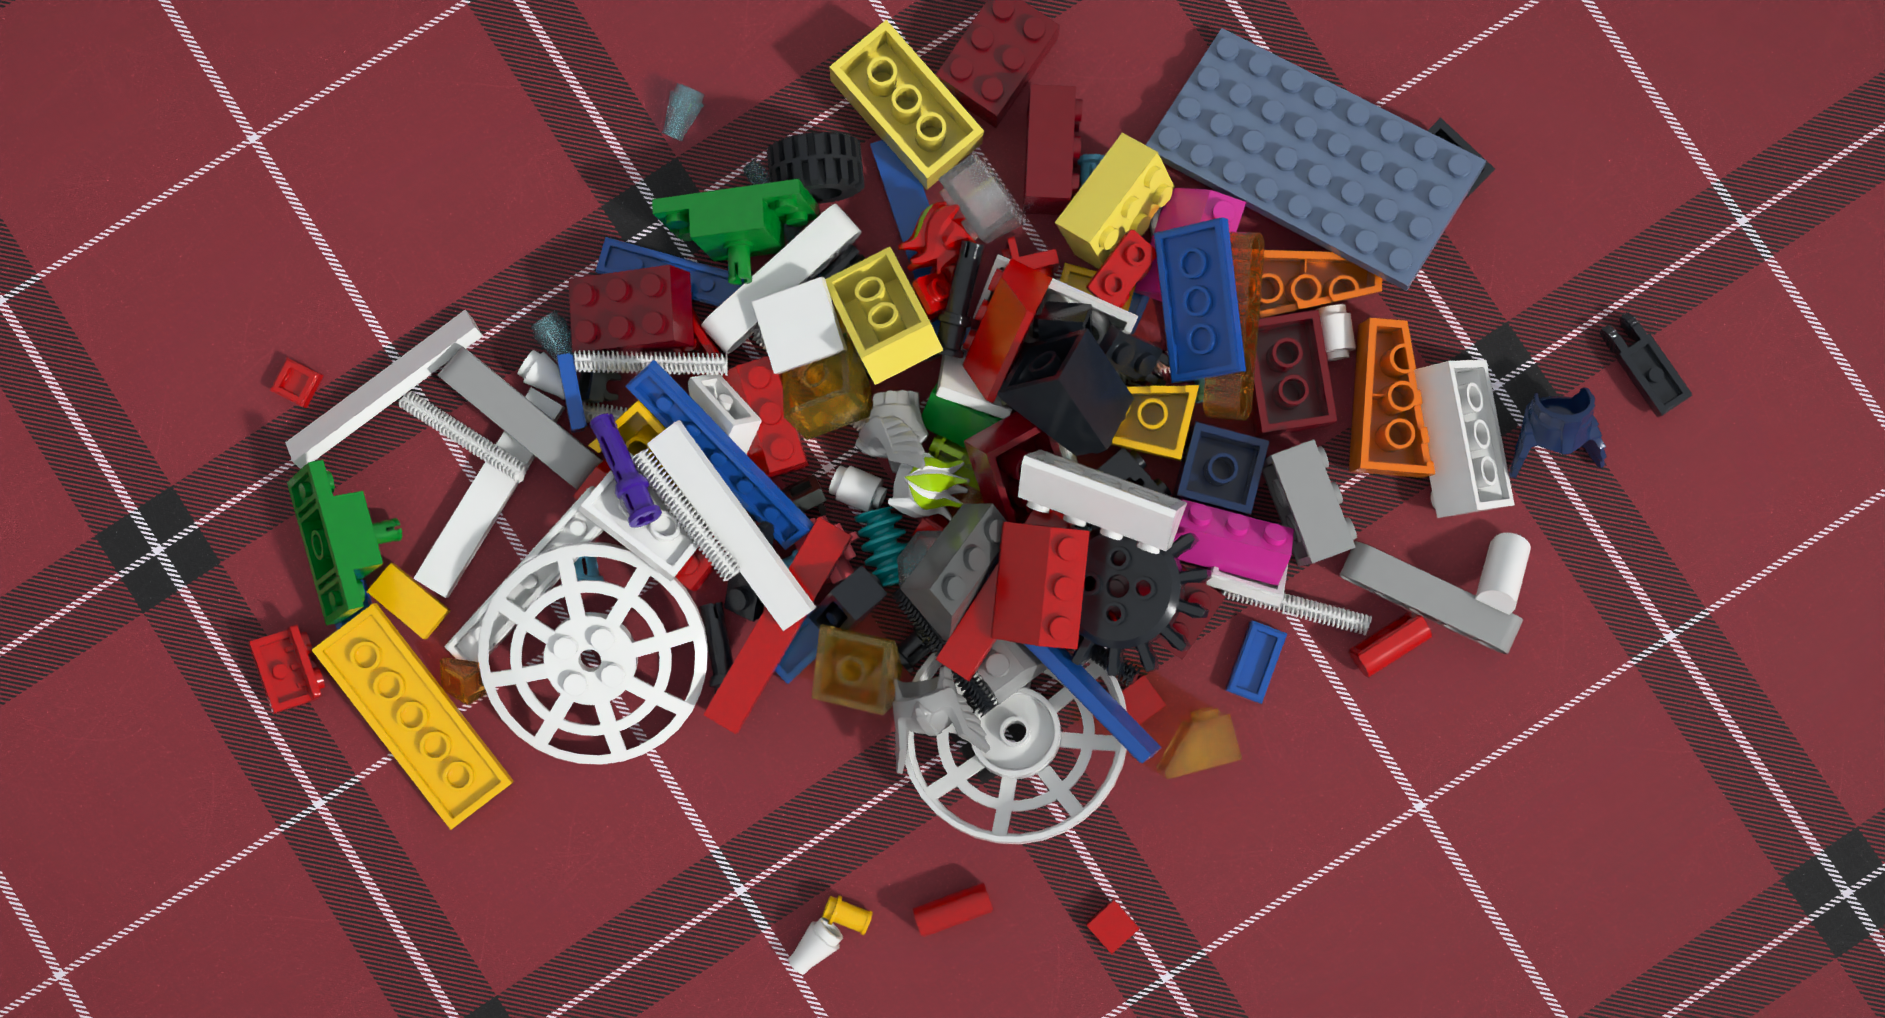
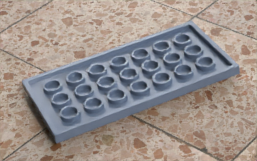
M1223 28L1215 37L1146 144V146L1158 152L1162 162L1219 193L1245 201L1246 207L1405 291L1409 289L1486 163V160Z

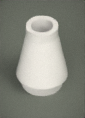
M532 350L521 365L517 375L524 378L523 383L554 394L564 400L558 365L545 352L540 354Z
M821 917L817 922L812 921L794 953L788 958L789 964L798 973L806 974L810 968L840 948L839 942L843 939L842 933L833 923L829 925L828 920Z

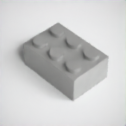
M1315 440L1270 455L1265 458L1262 469L1282 525L1294 529L1292 552L1298 567L1313 564L1356 548L1353 541L1357 538L1355 527L1349 517L1344 518L1339 505L1343 503L1340 488L1335 481H1330L1326 468L1329 467L1327 454L1322 446L1317 447Z

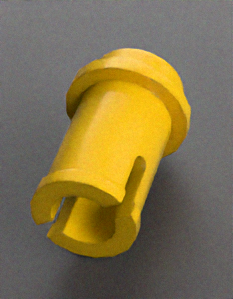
M838 895L837 898L829 897L822 918L827 919L829 925L835 922L864 935L870 924L873 912L842 901V896Z

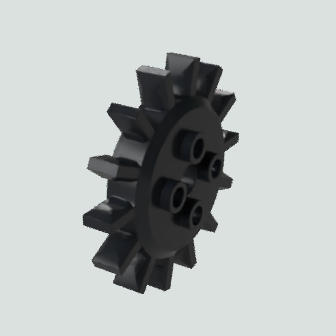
M1090 524L1092 531L1089 533L1085 581L1088 577L1092 576L1095 578L1097 585L1093 591H1088L1085 588L1084 581L1079 634L1083 636V639L1078 648L1075 649L1071 662L1076 665H1084L1091 658L1096 645L1108 648L1106 663L1108 676H1121L1124 667V650L1136 648L1141 665L1146 672L1158 670V658L1153 651L1151 642L1163 636L1173 648L1179 651H1186L1191 645L1186 637L1173 627V623L1179 613H1184L1192 618H1207L1209 610L1200 603H1191L1184 600L1186 584L1203 583L1211 579V570L1196 567L1183 571L1178 559L1181 554L1191 550L1199 539L1194 533H1187L1181 535L1173 542L1172 547L1167 551L1160 549L1159 554H1154L1136 546L1138 541L1125 536H1123L1122 540L1109 538L1100 533L1101 527ZM1119 551H1122L1126 556V561L1121 566H1117L1114 563V555ZM1117 575L1124 576L1129 582V590L1121 598L1113 596L1109 589L1110 581ZM1143 581L1149 582L1151 586V591L1146 596H1142L1138 590L1139 584ZM1114 606L1121 610V617L1117 621L1111 620L1109 616V611Z

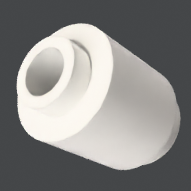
M1330 305L1316 309L1319 310L1327 361L1349 358V351L1355 350L1356 345L1351 313L1346 312V305Z
M839 466L832 478L829 493L835 495L837 501L868 512L872 511L873 508L880 509L885 499L887 488L882 487V478L853 466L848 468Z

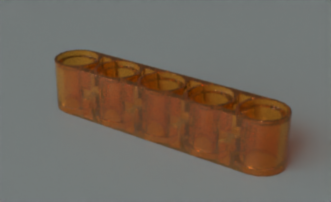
M1229 232L1246 371L1205 378L1203 408L1205 415L1209 418L1246 420L1250 415L1253 400L1264 263V239L1260 232Z

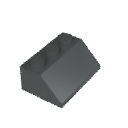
M993 503L963 504L900 588L944 641H948L999 562L1002 523L1007 521Z

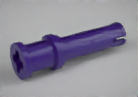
M608 413L596 416L590 421V426L617 483L614 492L618 499L623 500L627 509L629 526L638 528L654 522L661 516L662 511L658 505L653 503L647 489L649 487L647 478L636 470L631 459L632 457L617 428L618 426L613 414L610 413L608 415Z

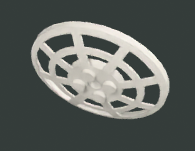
M580 542L562 545L540 553L522 564L505 580L493 596L483 617L478 640V662L482 683L491 704L501 719L518 737L537 750L555 758L580 764L601 765L623 762L643 755L664 743L679 730L692 713L701 694L707 672L708 644L705 626L699 610L686 588L676 577L669 581L626 547L602 542ZM584 556L605 557L636 567V570L625 588L599 580L578 581L573 558ZM558 562L562 585L542 594L526 611L507 598L511 591L528 575L546 565ZM650 576L660 582L675 598L684 612L689 626L666 632L657 613L645 600L638 596ZM581 593H600L615 597L618 600L609 615L585 612ZM565 597L570 617L559 624L555 630L535 618L549 604ZM631 607L646 620L653 631V637L635 641L629 630L622 624ZM499 611L517 624V627L514 631L510 647L511 669L491 672L489 666V639L493 622ZM527 632L546 644L544 663L523 667L522 647ZM693 641L695 649L694 676L690 691L686 699L682 700L664 692L671 673V648ZM585 650L596 651L601 657V664L594 668L587 667L581 660V653ZM659 651V672L656 683L652 686L634 675L637 669L638 657ZM549 679L552 686L560 693L551 711L536 698L527 682ZM516 684L526 704L540 718L545 720L535 736L526 731L509 714L501 702L495 687ZM625 690L645 699L644 703L634 712L622 719L616 720L610 703L611 700L621 695ZM573 702L595 705L600 724H580L566 720L564 717ZM656 705L676 714L670 724L655 737L637 747L626 749L620 731L641 721ZM558 728L578 735H605L611 754H577L560 750L548 743Z
M932 653L912 682L929 680L934 676L940 666L943 665L935 660L936 653ZM1090 658L1088 660L1090 665L1085 668L1086 671L1095 680L1101 677L1110 695L1126 710L1125 699L1117 678L1108 676L1106 669L1104 670L1103 666L1100 667L1099 663L1096 664ZM1049 669L1042 672L1061 683ZM1030 681L983 717H980L983 713L978 714L979 710H975L974 714L981 720L980 726L987 734L985 739L990 746V750L984 753L971 744L976 755L959 767L955 765L950 752L949 733L957 734L952 723L942 733L937 735L938 752L947 775L929 786L922 776L916 759L914 732L909 731L905 765L909 777L921 798L937 816L955 829L977 839L998 844H1025L1043 841L1065 833L1084 821L1102 804L1117 781L1124 764L1127 749L1113 735L1095 734L1093 714L1065 686L1047 700L1043 695L1030 689ZM956 683L957 693L963 695L964 691L960 690L962 687H958L959 683ZM1073 699L1077 703L1082 716L1083 734L1061 732L1057 713ZM1015 723L1023 725L1026 728V735L1021 741L1010 742L1005 738L1006 729L1010 725ZM1059 747L1081 749L1074 768L1062 781L1049 765L1055 758ZM1092 751H1115L1113 763L1104 783L1086 805L1082 806L1070 789L1085 772L1091 759ZM983 768H987L990 772L1002 777L999 797L995 798L979 791L967 780ZM1037 774L1050 790L1034 798L1014 800L1017 779H1024ZM958 787L975 802L988 808L996 809L992 831L979 828L960 819L949 811L938 798ZM1058 800L1070 815L1069 818L1061 823L1043 830L1021 834L1008 833L1012 812L1035 810Z

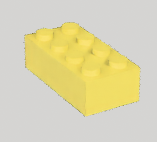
M887 20L829 66L831 82L926 190L982 144L984 130Z

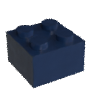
M1195 422L1189 429L1172 497L1244 516L1251 515L1269 441Z

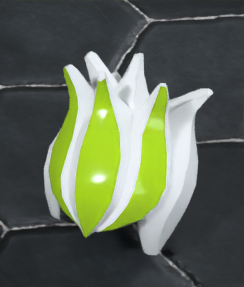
M924 453L925 467L922 470L901 463L893 485V498H889L888 504L899 512L914 518L941 514L951 521L952 516L946 506L961 507L963 505L961 501L952 497L951 494L967 493L968 489L958 484L970 482L967 478L953 475L964 465V460L943 462L929 453Z

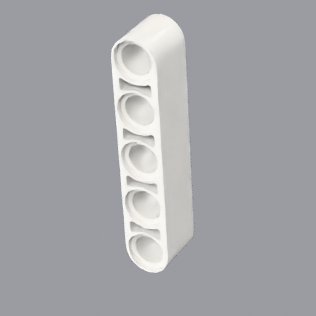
M833 204L752 276L751 283H744L704 320L701 327L725 354L733 352L760 328L752 301L813 280L848 248L849 244L854 243L862 231L837 204Z

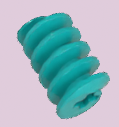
M894 507L876 509L854 517L856 522L867 524L858 531L859 537L870 538L868 542L861 546V549L874 555L867 558L864 562L866 566L877 567L872 574L880 580L882 587L903 583L912 573L904 571V568L911 564L913 560L912 558L901 557L900 555L909 548V544L897 542V539L906 533V529L894 528V524L903 518L902 514L891 513L890 510Z

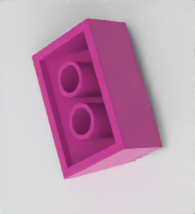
M1174 188L1170 200L1161 208L1154 233L1222 217L1228 219L1232 247L1246 202L1213 190ZM1153 233L1150 244L1155 248V239ZM1156 256L1151 263L1150 271L1141 281L1137 282L1134 292L1162 301Z
M1179 499L1187 502L1173 542L1181 535L1187 533H1194L1199 539L1191 550L1184 552L1178 557L1179 560L1208 568L1215 566L1219 568V571L1276 586L1279 585L1292 555L1293 528Z

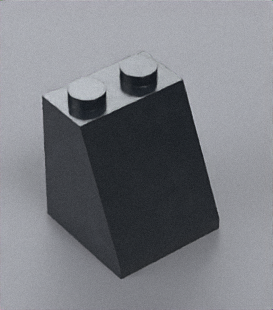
M1088 328L1028 343L997 393L1002 401L1075 456L1089 453L1098 454L1107 450L1112 444V439L1134 400V397Z

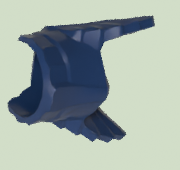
M1583 387L1573 397L1550 396L1539 398L1538 393L1534 394L1533 400L1526 406L1509 477L1516 479L1530 449L1535 446L1558 452L1561 455L1571 454L1582 446L1599 469L1605 466L1604 459L1607 456L1604 448H1606V445L1601 439L1602 434L1598 427L1599 423L1593 415L1595 396L1592 395L1590 389Z

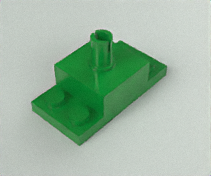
M799 179L652 199L653 215L678 239L694 241L714 262L728 260V283L733 285H742L741 279H744L745 284L752 282L750 257L776 254L785 247L784 224L795 227L808 224V221L815 220L820 215L819 204Z
M317 460L304 465L287 482L325 624L328 626L343 622L364 607L365 591L360 580L383 564L378 544L401 541L402 528L394 530V527L401 525L397 518L372 523L363 491L333 496L335 484L332 473L329 470L326 471L323 460Z

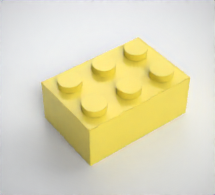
M1121 133L1055 221V224L1076 256L1099 269L1128 230H1135L1140 236L1147 231L1151 218L1160 207L1167 204L1175 188L1158 152Z
M891 247L825 279L834 305L875 385L943 351L937 335Z

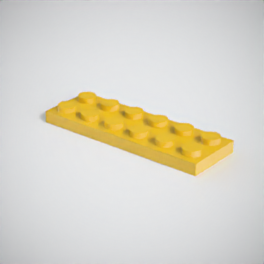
M377 603L371 604L312 649L313 653L450 830L514 782Z

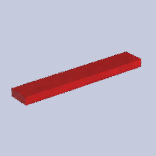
M1052 509L1049 510V513L1033 510L1025 522L1026 524L1070 528L1072 525L1063 520V513ZM998 564L935 659L967 681L971 680L997 640L991 638Z
M818 517L789 567L790 572L813 603H815L853 537L821 517ZM765 608L703 715L732 733L738 734L806 616L783 631L767 608Z

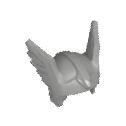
M890 390L874 394L870 420L860 430L855 446L862 453L869 456L887 458L893 473L897 474L901 463L922 470L925 467L923 458L925 451L921 444L927 439L929 434L920 412L919 392Z
M942 666L940 667L938 677L924 681L902 682L898 681L897 678L893 679L895 698L892 705L895 723L897 773L902 774L904 770L909 731L936 736L953 723L959 737L970 742L984 753L990 750V746L985 739L987 734L980 726L981 720L973 714V709L966 703L967 700L957 693L951 669Z

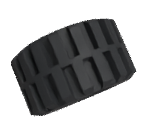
M837 132L803 133L783 138L767 148L770 183L799 179L818 204L847 199L861 192L865 187L860 141L853 136Z

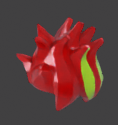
M943 201L926 207L920 214L912 236L907 241L898 245V250L917 252L909 260L910 264L907 268L910 272L932 266L930 274L935 272L939 274L943 271L949 285H952L961 248V240L977 243L967 233L972 219L970 217L953 219L960 209L958 204L948 205L947 201Z

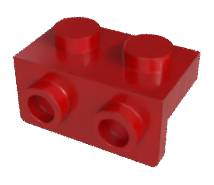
M1128 230L1087 284L1086 289L1094 297L1122 308L1128 301L1129 293L1136 283L1141 281L1150 271L1151 263L1156 258V249L1135 230Z
M296 624L290 626L285 631L249 641L248 645L272 714L318 700L321 697L320 689L325 688V683L319 667L312 668L308 654L313 651L306 631L300 633Z

